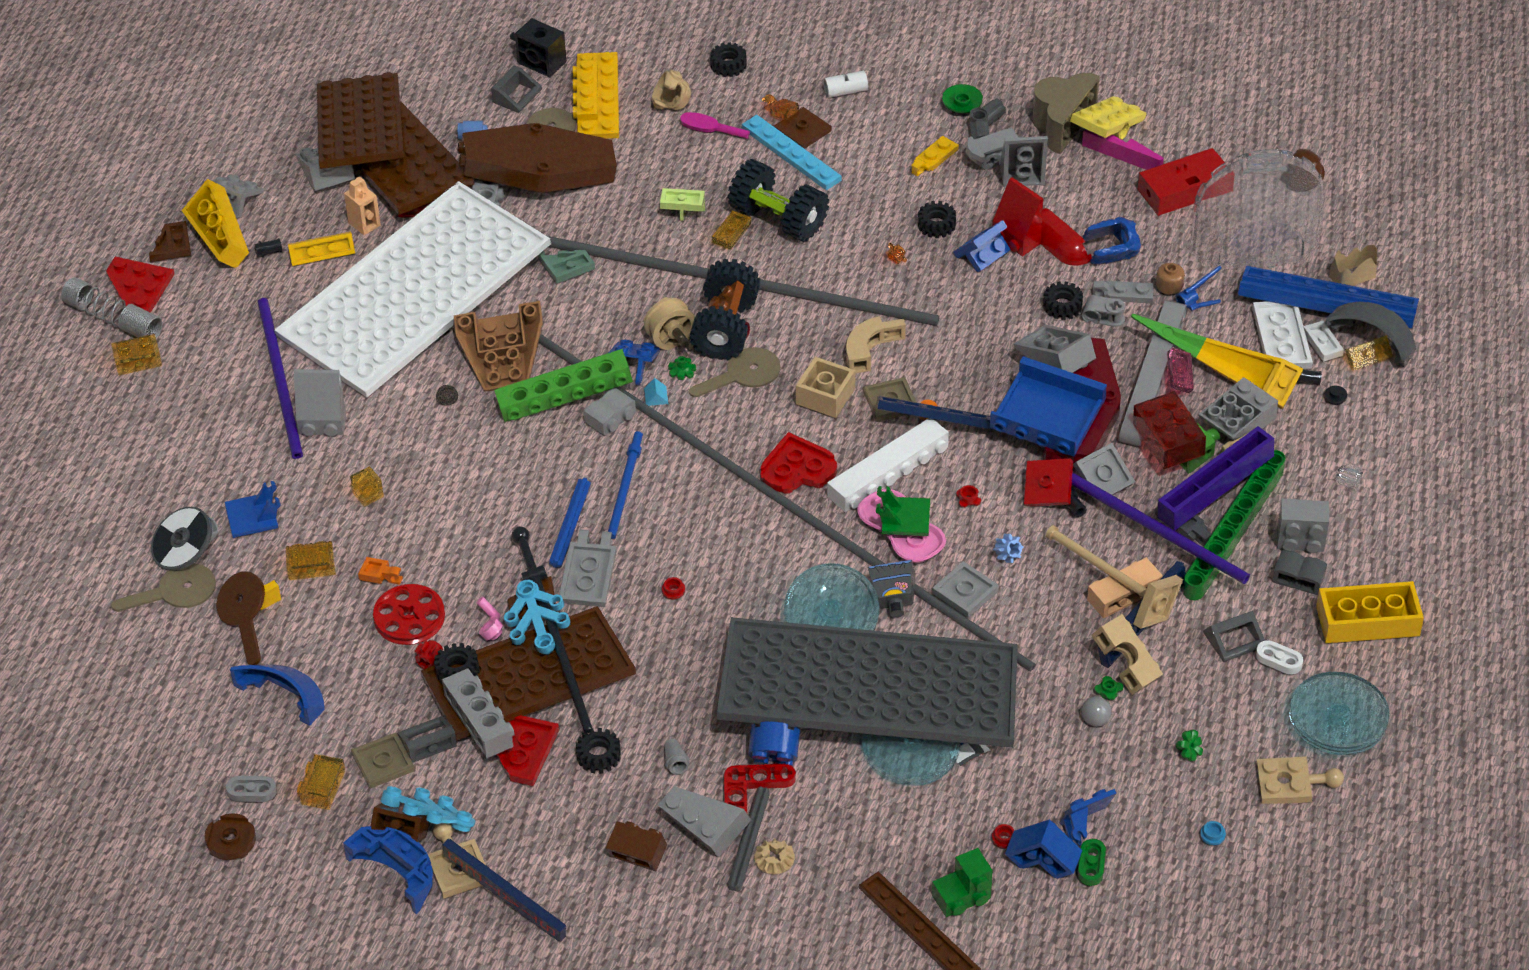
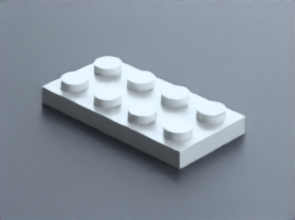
M1270 301L1253 302L1252 310L1263 354L1285 359L1303 369H1311L1313 361L1299 308Z

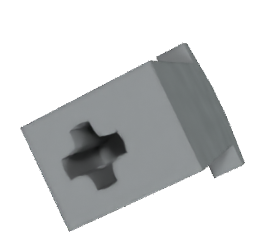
M1012 127L977 139H973L971 136L968 137L965 153L983 169L993 168L1001 164V153L1005 138L1019 137Z

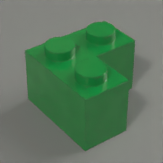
M979 848L956 856L955 872L932 881V896L945 917L960 915L967 908L975 905L982 906L991 899L993 870Z

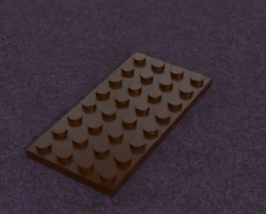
M387 72L378 76L365 75L361 78H344L333 82L327 80L317 84L320 169L404 158L398 73Z
M401 101L404 158L354 164L399 215L435 201L449 188L456 185L458 181L467 187L474 185V178L464 176L463 167L459 166V162Z
M598 606L569 616L571 623L567 628L561 629L558 627L581 694L636 674L634 664ZM544 625L546 632L549 633L547 625ZM535 629L524 633L525 641L520 645L513 644L511 638L475 650L480 669L478 677L481 681L482 689L484 692L488 691L490 693L493 705L501 709L505 722L514 720L515 717L520 715L525 716L572 698L555 648L552 653L547 655L539 653L534 643L537 637ZM456 663L451 665L450 667L457 668L463 666L464 664ZM435 665L421 670L422 678L443 717L452 725L455 731L456 741L471 736L446 699L443 684L440 683L436 676Z

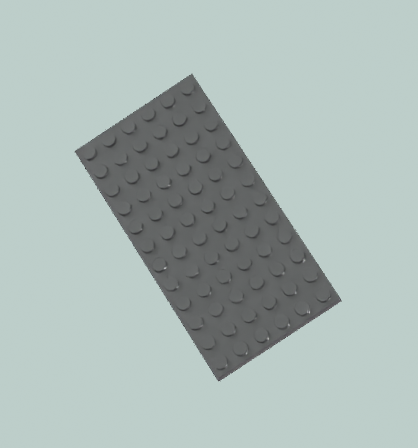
M731 617L717 720L759 724L765 721L781 722L788 724L790 727L1013 748L1018 644Z

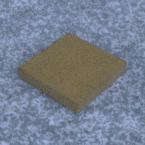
M905 377L863 387V393L876 422L909 415L877 409V397L883 396L916 402Z
M397 732L351 749V754L369 789L415 771V767Z

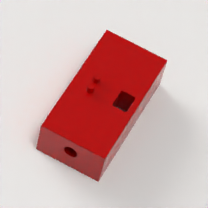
M1213 148L1139 172L1137 190L1154 212L1160 216L1232 191L1234 173Z

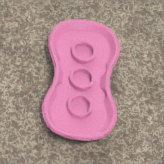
M891 489L896 497H906L902 493ZM876 491L859 503L857 511L863 522L871 528L882 532V521L880 515L876 513V505L880 503V508L883 509V503ZM929 523L928 536L885 534L890 539L895 552L905 561L912 560L913 563L929 560L939 553L946 544V538L942 530Z

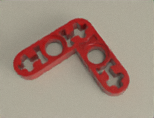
M788 764L730 766L724 772L725 803L742 808L747 813V789H757L760 786L763 788L790 787L795 783L796 771L793 766ZM771 773H774V779H771ZM782 773H787L786 779L782 778ZM746 774H749V780H746ZM756 774L766 775V779L762 781H757L753 777ZM733 775H738V780H733ZM733 794H739L743 797L737 802L729 799Z

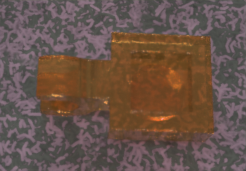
M767 94L762 98V101L768 103L764 109L769 111L771 116L787 120L799 111L798 103L782 98L777 101L771 94Z

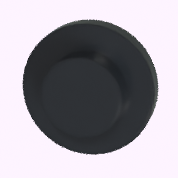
M1330 386L1325 390V398L1330 404L1340 405L1347 399V391L1341 386Z

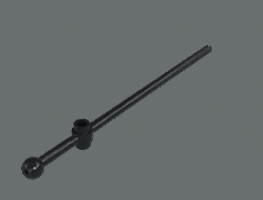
M516 527L512 531V540L519 544L527 567V571L521 573L523 580H532L538 585L540 591L545 592L542 580L547 579L548 576L544 565L536 567L528 544L530 538L529 531L526 527ZM539 601L541 607L551 610L549 603ZM545 619L549 633L555 641V650L584 732L590 733L593 730L557 624L554 621Z

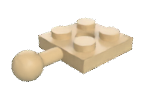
M1306 756L1257 759L1262 804L1312 802L1311 784L1326 783L1331 788H1337L1344 782V774L1337 768H1331L1325 774H1309ZM1285 777L1288 778L1290 782L1284 784L1280 783L1278 779Z
M450 823L435 824L433 834L444 843L447 839L452 840L453 827ZM475 839L458 844L485 864ZM443 849L428 854L433 875L443 899L483 886L464 871H453L452 869L456 865L443 856Z

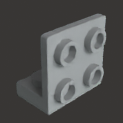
M229 174L227 177H216V179L211 180L225 187L236 218L242 216L246 197L264 192V189L258 187L257 183L242 181L237 175Z

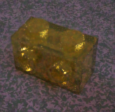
M155 334L111 343L119 376L162 366Z

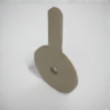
M547 108L537 111L527 122V124H555L554 127L570 131L576 130V119H573V115L559 108Z
M758 347L745 348L742 353H739L738 357L734 358L732 356L729 359L727 365L728 372L692 386L689 389V394L692 397H700L733 382L746 387L768 385L778 377L781 368L780 361L774 353L767 349ZM756 365L758 368L751 369L750 366Z
M193 563L182 570L167 571L161 578L158 588L114 600L111 606L114 611L120 612L163 599L175 607H194L202 604L212 596L216 587L215 576L209 568ZM185 583L192 584V586L189 588L183 587Z

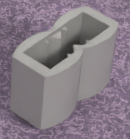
M617 388L611 389L600 400L594 401L585 409V423L603 435L614 432L619 427V424L632 419L635 415V400Z

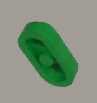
M1088 839L1081 845L1082 853L1079 859L1078 878L1087 886H1095L1103 880L1106 847L1100 840Z

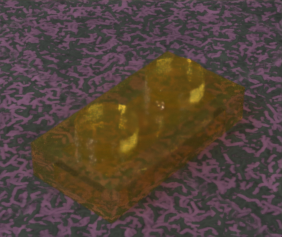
M732 210L713 234L712 243L731 249L750 226L751 217Z
M1387 335L1345 349L1351 370H1357L1393 357Z

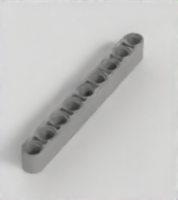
M1165 300L1157 322L1181 329L1187 305ZM1155 332L1153 333L1119 435V442L1142 447L1141 442L1144 441L1147 425H1149L1153 414L1152 409L1155 408L1158 399L1157 394L1160 393L1163 384L1162 380L1165 378L1168 369L1167 365L1170 363L1172 351L1175 348L1174 344Z

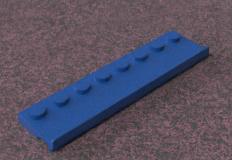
M1246 266L1238 291L1239 296L1332 313L1338 306L1347 303H1375L1395 312L1409 328L1413 327L1419 298Z

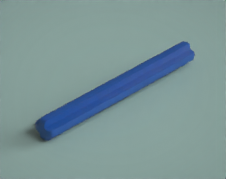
M587 478L578 479L549 560V564L553 568L562 567L591 486Z

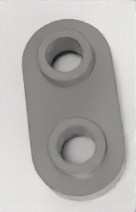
M235 776L226 784L228 797L236 802H267L272 800L277 793L275 781L267 776Z

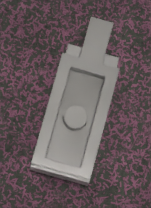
M1094 281L1093 295L1120 299L1123 302L1153 304V283Z

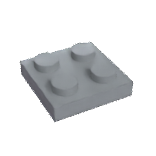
M1113 443L1073 464L1080 477L1111 495L1135 483L1134 478ZM1093 498L1096 504L1100 502L1099 500Z
M964 561L932 588L933 595L967 618L999 592V585Z

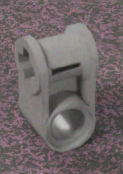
M1091 295L1086 300L1082 319L1085 322L1092 321L1094 324L1112 327L1121 326L1125 322L1123 315L1125 303L1120 299Z

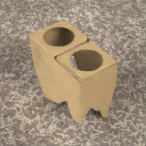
M1367 245L1362 251H1359L1356 247L1347 257L1343 254L1341 255V251L1338 250L1332 262L1329 277L1335 283L1351 286L1376 278L1377 247L1375 245ZM1354 267H1357V268L1354 270V272L1351 274V272H1350L1349 269H1352V268H1354Z

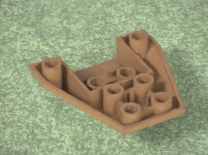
M540 301L518 304L519 313L478 319L475 312L454 315L456 337L485 392L494 391L495 389L531 377L543 325Z

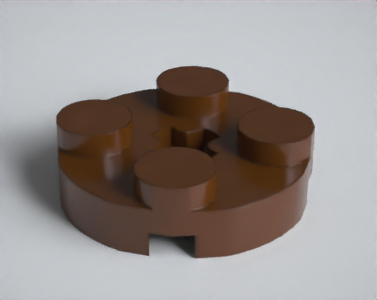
M240 814L222 815L220 820L215 823L212 821L205 830V843L210 855L222 860L246 857L256 842L253 824L248 822V818ZM230 834H234L235 838L231 840H227L224 838L229 837Z

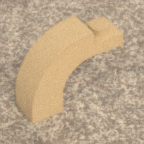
M878 316L856 326L850 333L846 343L847 367L855 370V373L871 371V355L869 351L880 343L905 339L906 324L904 319L882 322L881 317Z

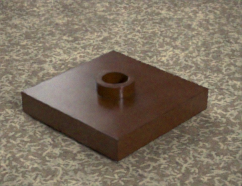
M801 107L774 125L776 129L804 149L832 131L831 125L804 107Z

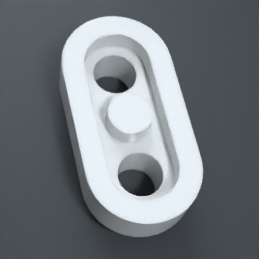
M1263 641L1257 646L1256 658L1260 663L1291 675L1301 671L1303 657L1299 652L1273 641Z

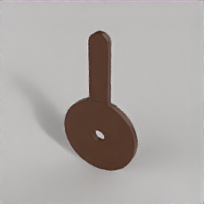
M242 571L232 575L223 584L218 593L216 608L218 616L224 623L230 626H239L246 661L250 665H257L261 660L253 618L258 614L263 605L265 588L262 580L252 572ZM243 595L242 601L238 602L239 597Z

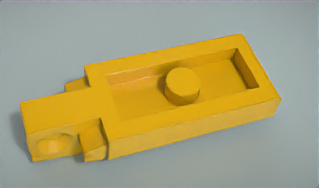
M941 136L915 158L914 163L911 165V173L918 177L925 170L933 171L959 150V144Z

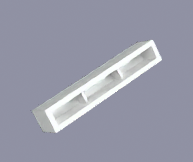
M928 418L827 482V497L844 512L851 508H857L859 503L868 495L876 492L879 486H882L883 489L886 486L893 485L901 476L909 475L915 467L920 464H926L937 453H943L948 447L949 432L934 419Z

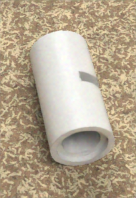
M863 70L824 78L823 86L827 98L867 91L868 80Z

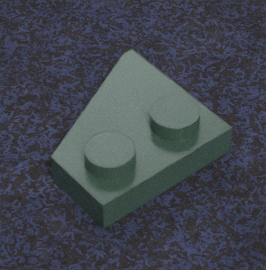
M586 250L558 251V255H545V251H542L538 255V259L556 284L595 269V263Z

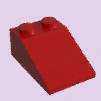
M1012 177L1007 183L993 218L992 226L1002 220L1005 222L1007 228L1000 233L1011 251L1017 252L1022 257L1041 243L1043 198Z

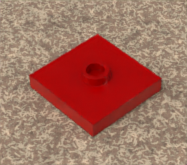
M1069 458L1027 461L1024 505L1029 507L1070 505L1073 460Z

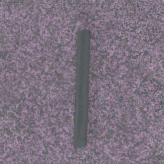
M760 786L756 789L749 812L751 821L745 827L728 881L729 890L739 892L742 889L770 796L768 788Z

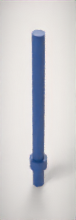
M639 431L634 433L632 443L628 446V458L608 532H612L611 539L616 538L636 460L641 454L642 448L640 445L643 433Z

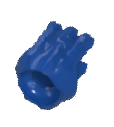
M1117 217L1116 219L1103 220L1100 223L1089 226L1083 235L1085 241L1114 234L1120 245L1096 250L1093 253L1094 256L1090 259L1091 264L1116 262L1136 256L1141 248L1140 238L1135 229L1136 223L1123 217Z

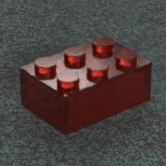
M1175 391L1134 405L1133 424L1163 469L1205 455L1206 436Z

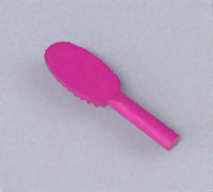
M686 112L680 117L684 127L686 126L699 132L711 133L718 131L746 139L750 135L748 130L718 123L715 118L708 115Z

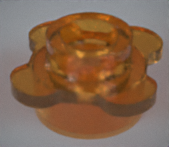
M889 243L890 249L886 252L888 258L897 264L901 261L906 263L907 259L904 256L906 251L898 244L894 246L892 243Z

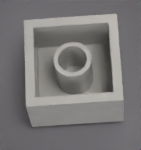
M1282 498L1277 525V549L1288 551L1300 550L1310 553L1324 552L1329 527V501Z

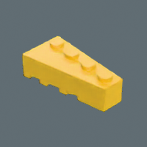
M207 179L181 211L220 262L236 268L249 254L225 187Z

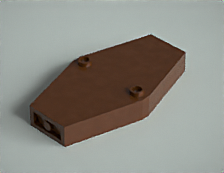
M540 123L465 132L462 134V141H458L457 152L460 154L459 166L463 167L464 176L536 192H551L614 182L617 168L611 139Z

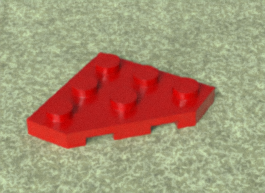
M116 256L106 270L107 277L114 286L120 300L125 301L126 306L133 304L150 313L175 275L174 269Z
M520 715L515 717L514 720L509 721L515 734L512 736L513 747L496 754L510 781L534 786L560 728L558 723Z

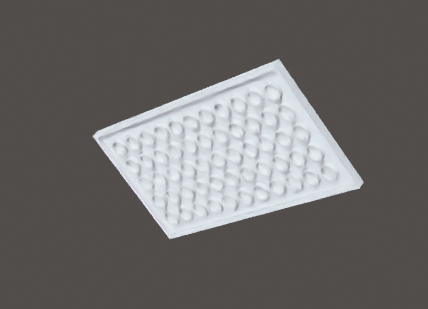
M458 181L456 185L449 188L274 331L278 338L325 370H339L341 380L365 397H368L454 326V315L472 311L551 245V241L546 235Z

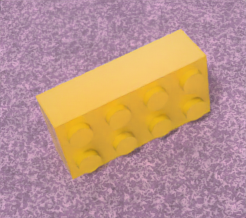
M1413 581L1319 588L1316 609L1325 643L1415 637L1421 634L1424 616Z

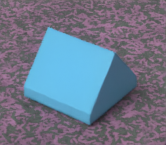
M654 378L644 388L646 404L648 406L668 404L666 386Z

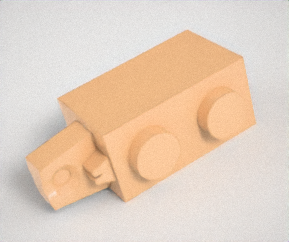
M359 176L350 182V188L344 193L348 223L360 233L366 235L381 226L377 195L367 188L365 180Z

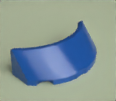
M275 664L234 666L230 669L233 686L242 691L252 684L260 688L269 680L301 697L297 703L298 709L301 710L299 718L301 722L309 726L325 710L324 699L317 684L309 676L297 669Z
M371 826L361 827L343 842L345 856L349 862L352 859L376 861L391 867L403 876L408 885V888L405 890V897L411 901L412 911L417 914L421 910L433 885V870L430 858L419 842H416L410 835L397 829L386 827L385 830H372Z

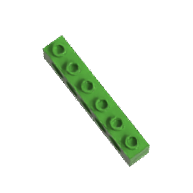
M623 349L513 383L494 391L504 422L623 386L633 382Z

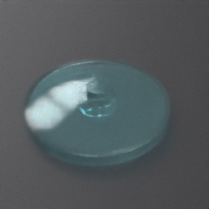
M835 563L817 565L802 572L790 585L784 601L785 622L874 631L879 618L878 596L871 582L856 569Z
M1324 672L1311 676L1296 688L1291 698L1289 714L1294 730L1306 743L1320 751L1336 755L1361 753L1375 746L1386 733L1389 721L1387 701L1377 687L1357 675L1345 672Z
M864 733L862 736L863 753L870 768L883 779L903 786H921L940 779L954 766L961 748V743Z

